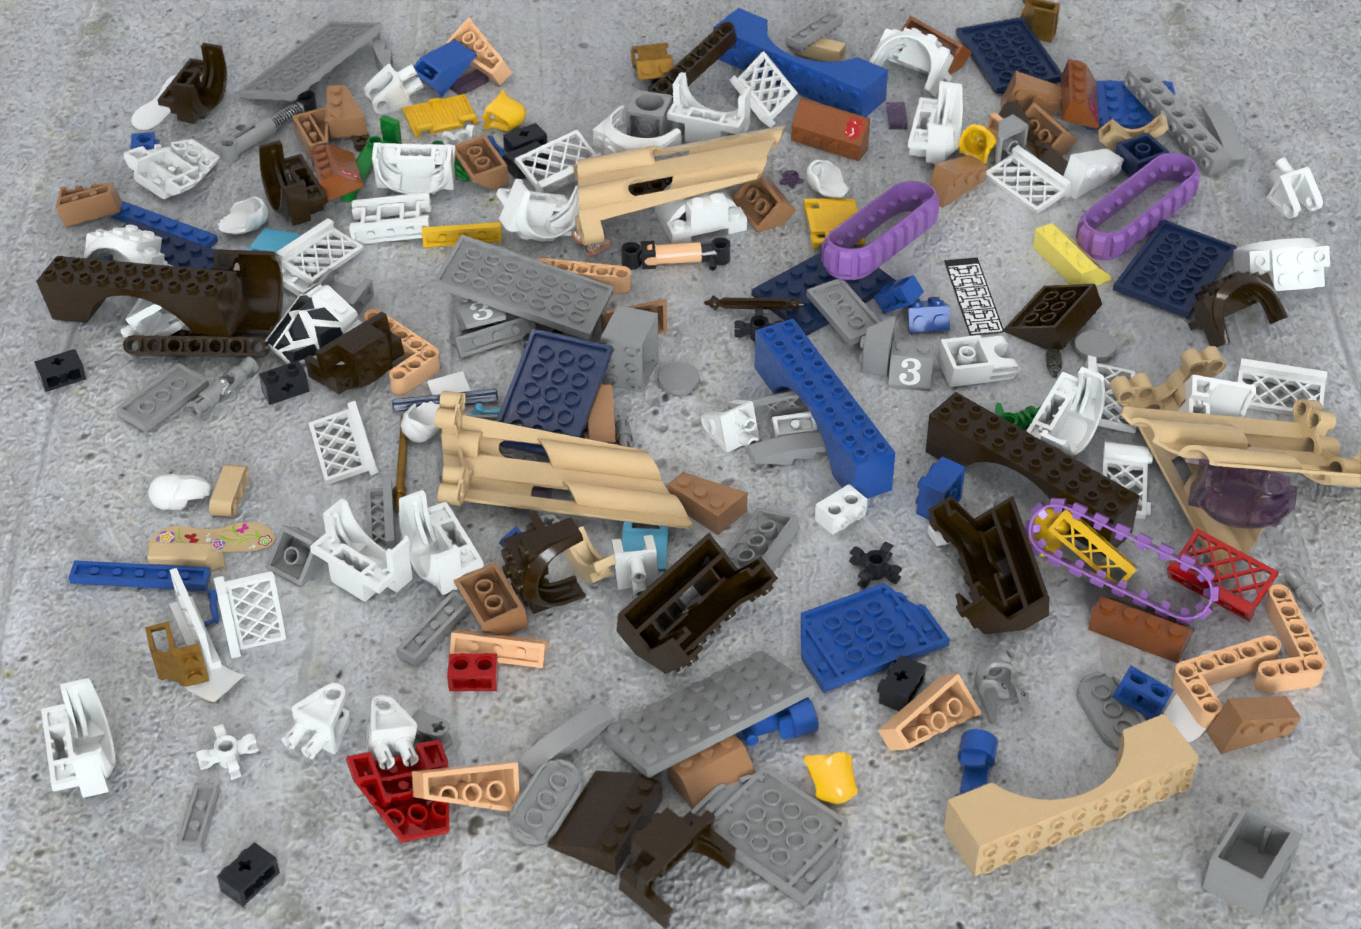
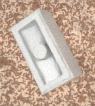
M810 412L774 416L770 420L775 438L818 432L817 424Z

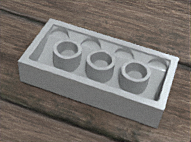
M757 508L725 553L737 568L761 556L772 570L800 530L797 515Z

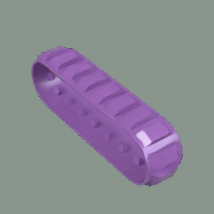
M1166 153L1153 159L1080 217L1076 232L1077 244L1094 259L1111 260L1121 256L1158 227L1163 219H1168L1196 195L1201 174L1195 161L1179 153ZM1163 180L1181 183L1124 229L1111 233L1095 230L1154 183Z
M900 182L837 226L827 235L822 244L821 261L826 271L830 275L844 280L862 279L870 275L932 227L939 215L940 198L936 190L923 182ZM911 211L910 214L870 244L861 248L849 249L892 216L901 212Z
M1051 498L1048 505L1042 501L1030 511L1033 517L1031 520L1025 521V530L1030 538L1033 552L1037 556L1041 553L1047 556L1046 562L1057 567H1061L1064 564L1070 567L1069 573L1080 578L1083 574L1091 577L1090 583L1100 588H1103L1105 584L1112 588L1111 593L1123 599L1125 595L1134 598L1132 603L1144 609L1149 605L1156 609L1155 614L1165 619L1169 615L1177 618V623L1192 624V619L1199 617L1203 620L1213 612L1211 602L1218 601L1219 585L1213 584L1212 579L1215 577V574L1206 564L1203 567L1195 564L1197 558L1183 553L1182 557L1173 553L1175 548L1163 542L1159 547L1151 543L1152 537L1141 532L1136 536L1130 533L1131 527L1120 522L1115 526L1109 523L1110 517L1099 512L1095 516L1087 513L1089 507L1075 502L1074 505L1067 504V498ZM1048 507H1054V513H1062V509L1065 508L1073 512L1072 518L1079 520L1082 516L1095 522L1093 528L1099 531L1102 527H1106L1116 532L1115 538L1122 541L1125 536L1137 542V549L1143 551L1145 547H1148L1158 552V558L1163 561L1169 557L1181 563L1180 569L1187 571L1190 567L1200 573L1197 578L1201 583L1205 580L1208 581L1210 588H1204L1203 596L1210 597V600L1206 605L1200 601L1195 606L1198 610L1197 612L1190 613L1189 608H1182L1181 612L1171 609V603L1166 600L1160 604L1148 598L1149 592L1145 590L1137 593L1127 588L1128 582L1122 579L1117 583L1106 578V572L1101 569L1096 573L1085 568V562L1080 559L1076 563L1062 557L1063 551L1056 549L1055 552H1052L1044 547L1047 542L1043 538L1037 539L1036 533L1040 532L1041 525L1036 524L1037 517L1039 516L1042 519L1047 517L1048 513L1045 509Z

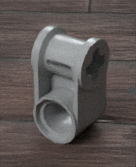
M417 710L412 716V719L417 723L414 742L424 743L440 740L443 749H448L452 744V736L448 733L450 729L448 721L428 714L423 710Z

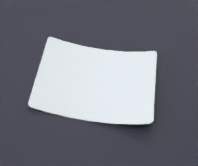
M463 371L427 381L432 395L441 394L442 391H471Z
M222 665L219 668L207 671L209 681L185 688L206 700L216 702L245 675Z

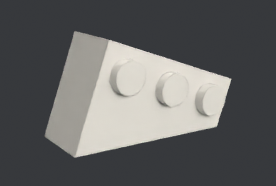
M1108 148L1071 154L1063 177L1071 182V197L1077 199L1118 176L1124 159Z

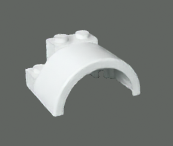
M670 183L663 191L669 190L672 183ZM727 188L655 206V214L671 244L691 243V236L726 229L728 234L747 230V217L741 207L736 206ZM685 212L686 221L678 220L679 217Z
M1192 375L1186 381V402L1178 411L1245 418L1247 408L1256 394V387L1254 385ZM1185 458L1187 463L1204 466L1209 464V460Z

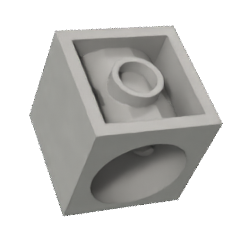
M636 90L626 111L627 135L638 138H655L669 133L672 128V121L667 120V112L672 106V95Z

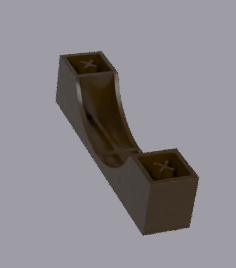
M56 256L36 280L53 320L88 323L107 297L131 296L147 300L166 309L180 319L193 334L230 337L248 313V308L235 272Z
M957 392L952 394L929 414L925 452L938 460L943 456L964 467L978 462H991L1006 466L1032 481L1049 499L1067 498V504L1071 505L1078 502L1089 507L1087 513L1095 516L1099 512L1110 517L1109 523L1116 526L1120 522L1131 527L1130 533L1133 532L1140 495ZM1081 516L1092 528L1094 527L1095 522ZM1102 527L1100 531L1095 529L1116 548L1127 539L1125 536L1122 541L1116 539V532L1106 527ZM1074 528V534H1078L1079 532ZM1075 537V540L1089 547L1088 539L1085 537ZM1092 544V549H1098L1095 545ZM1097 552L1100 555L1106 557V555L1103 552Z

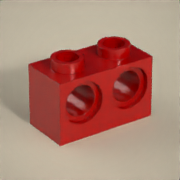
M449 654L447 672L449 691H497L499 672L497 654Z

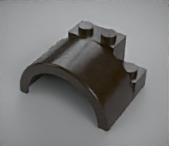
M214 249L213 270L235 272L248 308V313L233 333L270 334L281 319L283 306V272L278 254L274 251ZM236 263L239 264L240 270H234Z

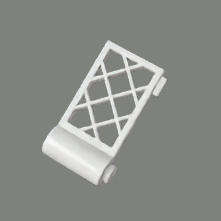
M1104 442L1102 475L1127 489L1136 485L1141 490L1138 493L1140 495L1138 506L1141 507V511L1136 512L1135 518L1145 519L1146 515L1150 516L1151 502H1147L1148 464H1152L1153 454L1149 451V446ZM1107 467L1117 468L1120 472L1113 476L1107 470ZM1140 470L1142 475L1135 478L1130 471ZM1124 475L1131 481L1126 485L1118 480Z

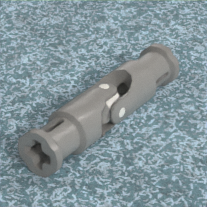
M250 356L243 358L242 363L229 369L214 383L200 392L199 397L194 401L186 403V409L189 414L194 418H200L206 409L214 407L224 396L230 394L247 379L246 377L251 373H256L259 370L258 364Z

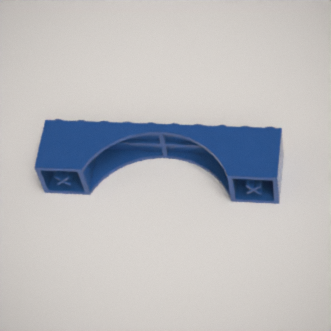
M741 8L736 9L713 27L714 31L720 24L731 22L734 24L737 35V42L718 60L745 71L764 51L799 95L820 104L867 117L886 101L888 69L859 57L844 61L819 62L790 55L778 48L770 40L767 34V19ZM765 59L760 64L759 68L764 67L766 61ZM773 70L768 71L767 77H772ZM759 72L758 77L762 78L763 72ZM781 80L776 81V85L780 86Z
M790 319L755 330L754 368L773 394L790 388L805 403L823 438L832 475L841 488L850 484L867 499L891 491L895 451L796 321Z

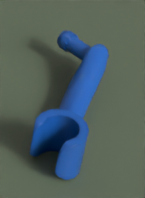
M487 136V138L494 146V148L497 150L501 158L505 161V154H507V152H505L504 149L501 148L495 142L493 136Z
M206 588L208 598L210 599V611L213 617L204 622L205 627H208L214 622L216 624L219 623L216 590L211 591Z

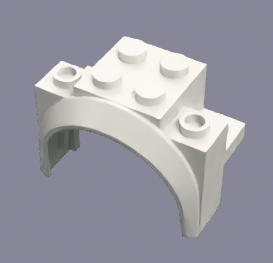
M886 28L870 62L882 67L885 60L929 76L924 89L929 92L930 96L935 97L939 90L940 81L950 82L952 79L948 69L954 57L951 55L950 50L943 47L937 41L938 38L932 34H927L926 36L915 28L911 30L904 28L903 31Z
M679 73L673 83V104L667 112V120L685 124V142L689 143L726 137L729 133L735 135L746 133L750 126L751 87L746 85L743 96H739L738 109L730 112H719L700 104L688 89L686 73Z
M940 81L938 100L920 97L908 141L909 155L926 157V163L936 165V163L946 161L947 157L958 149L963 117V91L961 84Z
M623 105L616 108L604 121L593 129V145L602 148L604 155L654 145L661 148L682 145L681 130L678 128L655 138L632 137L620 132L619 130L625 126V121H623ZM676 153L656 156L654 159L656 161L670 159Z
M374 143L372 161L377 188H389L404 195L426 192L435 194V192L440 190H454L455 145ZM390 163L397 164V168L391 165Z
M515 179L512 189H498L496 195L504 205L499 220L505 226V229L511 232L516 231L520 238L542 242L554 241L556 238L563 237L564 235L572 236V232L576 230L575 216L579 215L578 185L575 186L569 200L565 195L531 192L524 186L522 179Z
M126 225L123 228L115 227L110 231L97 229L96 232L87 233L84 258L103 260L104 256L107 257L110 254L113 255V260L120 262L169 265L164 260L165 254L160 253L162 238L154 235V232L139 230L135 225Z
M1292 238L1247 244L1234 250L1235 272L1245 273L1249 271L1250 275L1258 271L1260 275L1268 272L1276 291L1325 286L1324 267L1330 266L1329 246H1320L1314 239Z
M1081 367L1079 370L1078 378L1062 372L1026 432L1071 457L1080 454L1094 436L1102 417L1105 404L1104 376L1084 367Z
M423 490L399 498V524L402 540L405 535L408 536L410 562L419 577L433 584V586H437L440 593L445 595L453 590H458L454 584L455 579L484 567L482 558L447 502L427 508L426 494Z
M340 499L323 513L326 533L314 542L310 549L311 553L328 563L331 582L366 602L376 592L380 594L387 587L398 592L413 579L408 536L405 535L404 539L392 550H385L360 528L352 515L347 500Z
M88 678L60 684L65 704L41 709L53 792L79 786L83 798L108 792L107 778L116 765V756L110 727L101 701L92 682Z

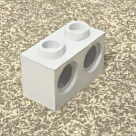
M848 484L816 504L815 520L833 535L866 515L867 498Z

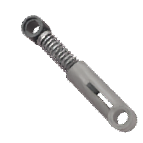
M309 90L302 92L293 104L288 105L283 110L270 117H264L234 136L221 138L218 142L221 160L227 163L237 161L241 153L275 134L278 128L291 122L293 115L316 110L315 93Z

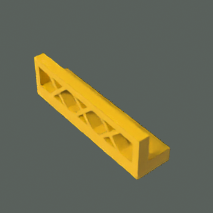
M501 222L422 227L423 247L455 246L461 235L485 243L502 242Z
M1064 509L1048 530L1095 571L1098 572L1099 569L1107 568L1105 577L1117 582L1110 575V567H1120L1126 572L1122 580L1127 581L1137 570V565L1082 518L1076 520L1072 518V511ZM1062 519L1071 525V534H1061L1055 529ZM1074 528L1079 532L1078 534H1074ZM1067 537H1072V543L1067 539ZM1075 537H1085L1088 539L1089 549L1079 550L1075 546ZM1092 544L1095 545L1098 549H1092ZM1089 552L1090 558L1086 556L1084 553ZM1092 552H1103L1106 555L1107 564L1097 565L1093 562ZM1109 558L1116 564H1110Z

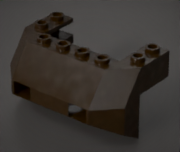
M952 496L928 509L931 518L929 524L935 532L939 531L943 539L947 543L951 542L958 550L960 556L958 562L965 572L963 578L970 587L971 592H969V596L972 602L970 603L960 593H957L955 595L958 603L956 609L962 618L966 617L973 628H978L985 635L1020 631L1049 616V595L1013 496L976 518L972 517Z
M708 533L618 614L616 631L634 654L665 674L673 670L679 672L685 666L689 667L699 659L697 654L704 649L702 645L707 642L705 637L708 634L713 635L722 627L720 623L723 620L725 622L730 620L736 614L734 610L740 604L748 600L753 602L761 595L765 596L774 588L772 584L778 577L761 556L737 568L712 535ZM693 586L698 593L684 604L680 597Z

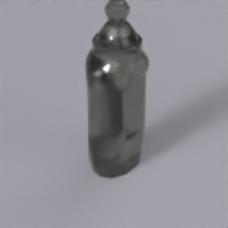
M1049 349L1045 354L1046 367L1052 377L1056 378L1062 369V356L1059 350Z

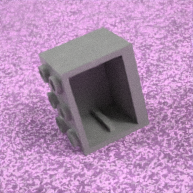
M617 305L601 336V344L613 346L614 349L603 378L604 385H612L613 387L643 393L658 363V313Z
M1244 805L1239 814L1234 812L1228 824L1230 826L1229 830H1223L1217 841V844H1219L1217 849L1212 847L1206 858L1208 863L1202 872V877L1205 878L1202 889L1260 918L1291 868L1302 834Z

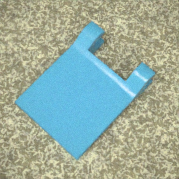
M264 228L253 244L244 250L277 252L300 237L301 234Z
M623 521V552L644 550L643 536L653 535L657 551L658 571L665 572L669 527L659 525V529L633 528V522Z

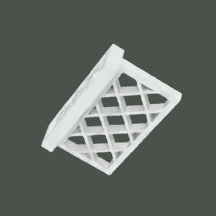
M764 51L739 77L734 75L729 80L741 96H743L746 90V85L751 87L750 108L770 128L776 124L773 119L798 94ZM765 59L766 61L764 67L759 68L760 64ZM773 70L772 77H767L768 71ZM759 72H763L761 79H757ZM750 74H753L752 80L746 81V78ZM781 80L780 87H775L776 81ZM766 82H771L769 89H765ZM756 84H760V89L755 91ZM785 90L791 91L786 97H783ZM774 92H779L778 98L773 99ZM768 93L767 100L762 101L763 95ZM776 103V107L770 112L771 104Z
M575 130L516 157L514 162L534 186L535 192L553 193L576 182L573 165L564 164L565 158L576 161L575 164H578L577 160L585 159L579 157L580 151L588 153L591 157L601 156V154H596L579 131ZM576 137L580 144L575 145L568 142ZM553 147H565L564 153L553 150ZM567 148L578 150L577 156L567 154ZM540 153L549 154V160L538 158L537 156ZM551 156L563 158L562 163L551 161ZM523 161H533V167L524 165ZM536 162L547 165L546 170L535 168ZM549 166L560 168V171L554 173L548 171ZM533 174L545 175L544 179L537 181L534 178Z
M1019 145L1012 148L1011 155L986 171L985 178L1035 214H1039L1059 199L1064 198L1066 200L1071 196V182ZM1012 161L1017 165V167H1006ZM1006 172H1017V176H1006ZM1020 172H1027L1031 176H1019ZM1003 173V176H994L993 174ZM1005 182H1017L1016 186H1008ZM1019 182H1030V186H1019ZM1033 182H1041L1044 186H1033ZM1030 191V195H1020L1018 192ZM1032 191H1044V195H1032ZM1046 191H1054L1056 194L1046 195ZM1032 201H1043V203L1035 206Z
M327 218L276 253L280 258L282 268L287 269L310 285H314L329 268L333 269V271L361 253L364 246L333 227L334 222ZM332 236H335V237H337V238L340 239V240H329V239H330ZM319 245L327 246V249L316 247H318ZM330 246H341V249H330ZM344 246H351L354 249H344ZM306 254H314V257L303 256ZM317 254L328 255V258L318 257ZM331 255H342V257L332 258ZM291 263H301V266H294ZM304 263H315V266H305ZM318 263L329 264V266L319 267ZM305 272H316V275L311 277Z
M1088 355L1084 368L1099 373L1098 371L1105 372L1109 375L1104 378L1105 387L1108 389L1105 392V401L1109 405L1104 406L1102 413L1109 420L1101 419L1098 426L1135 434L1136 426L1123 424L1120 421L1123 418L1121 416L1122 407L1118 401H1114L1110 397L1113 392L1109 382L1118 376H1126L1130 380L1135 375V371L1097 363V357ZM1114 408L1119 415L1115 416L1109 410Z
M1241 358L1237 383L1246 384L1242 379L1253 380L1255 383L1251 385L1259 386L1265 392L1259 396L1254 395L1248 406L1249 409L1293 415V408L1287 407L1284 402L1291 400L1295 403V401H1298L1295 396L1300 393L1308 400L1317 401L1319 399L1323 406L1327 371ZM1264 383H1274L1276 386L1269 389ZM1285 386H1294L1298 390L1291 393ZM1307 389L1319 390V393L1312 396ZM1281 390L1286 396L1279 399L1274 393ZM1269 396L1275 403L1271 405L1265 404L1262 399Z
M356 401L347 403L349 408L347 410L309 422L326 485L369 471L371 476L379 473ZM348 418L344 425L337 424L339 420ZM327 426L323 432L315 430V428ZM333 428L339 430L335 436L329 434ZM345 432L351 433L348 439L341 438ZM324 439L331 441L327 447L321 445ZM337 443L344 444L340 450L333 449ZM350 446L356 448L352 454L346 453ZM328 454L335 455L332 461L324 459L327 457ZM341 457L348 459L344 465L337 463ZM354 461L362 464L354 468L350 467ZM333 468L339 470L337 474L328 475Z
M177 568L171 569L170 574L177 602L169 605L186 646L199 643L207 671L222 666L220 658L192 597H189Z
M273 571L224 582L223 576L213 578L231 658L240 657V650L286 639ZM270 580L265 588L257 586L260 582ZM239 587L245 588L240 594L231 590ZM251 591L259 593L254 599L246 597ZM265 596L272 598V600L268 604H264L260 601ZM241 602L248 604L244 610L237 608ZM255 607L262 609L257 615L250 613ZM268 612L275 614L271 620L263 617ZM244 618L252 620L247 626L240 623ZM258 623L265 625L260 631L254 629ZM271 628L280 631L274 634H267ZM248 633L254 635L252 639L242 641Z

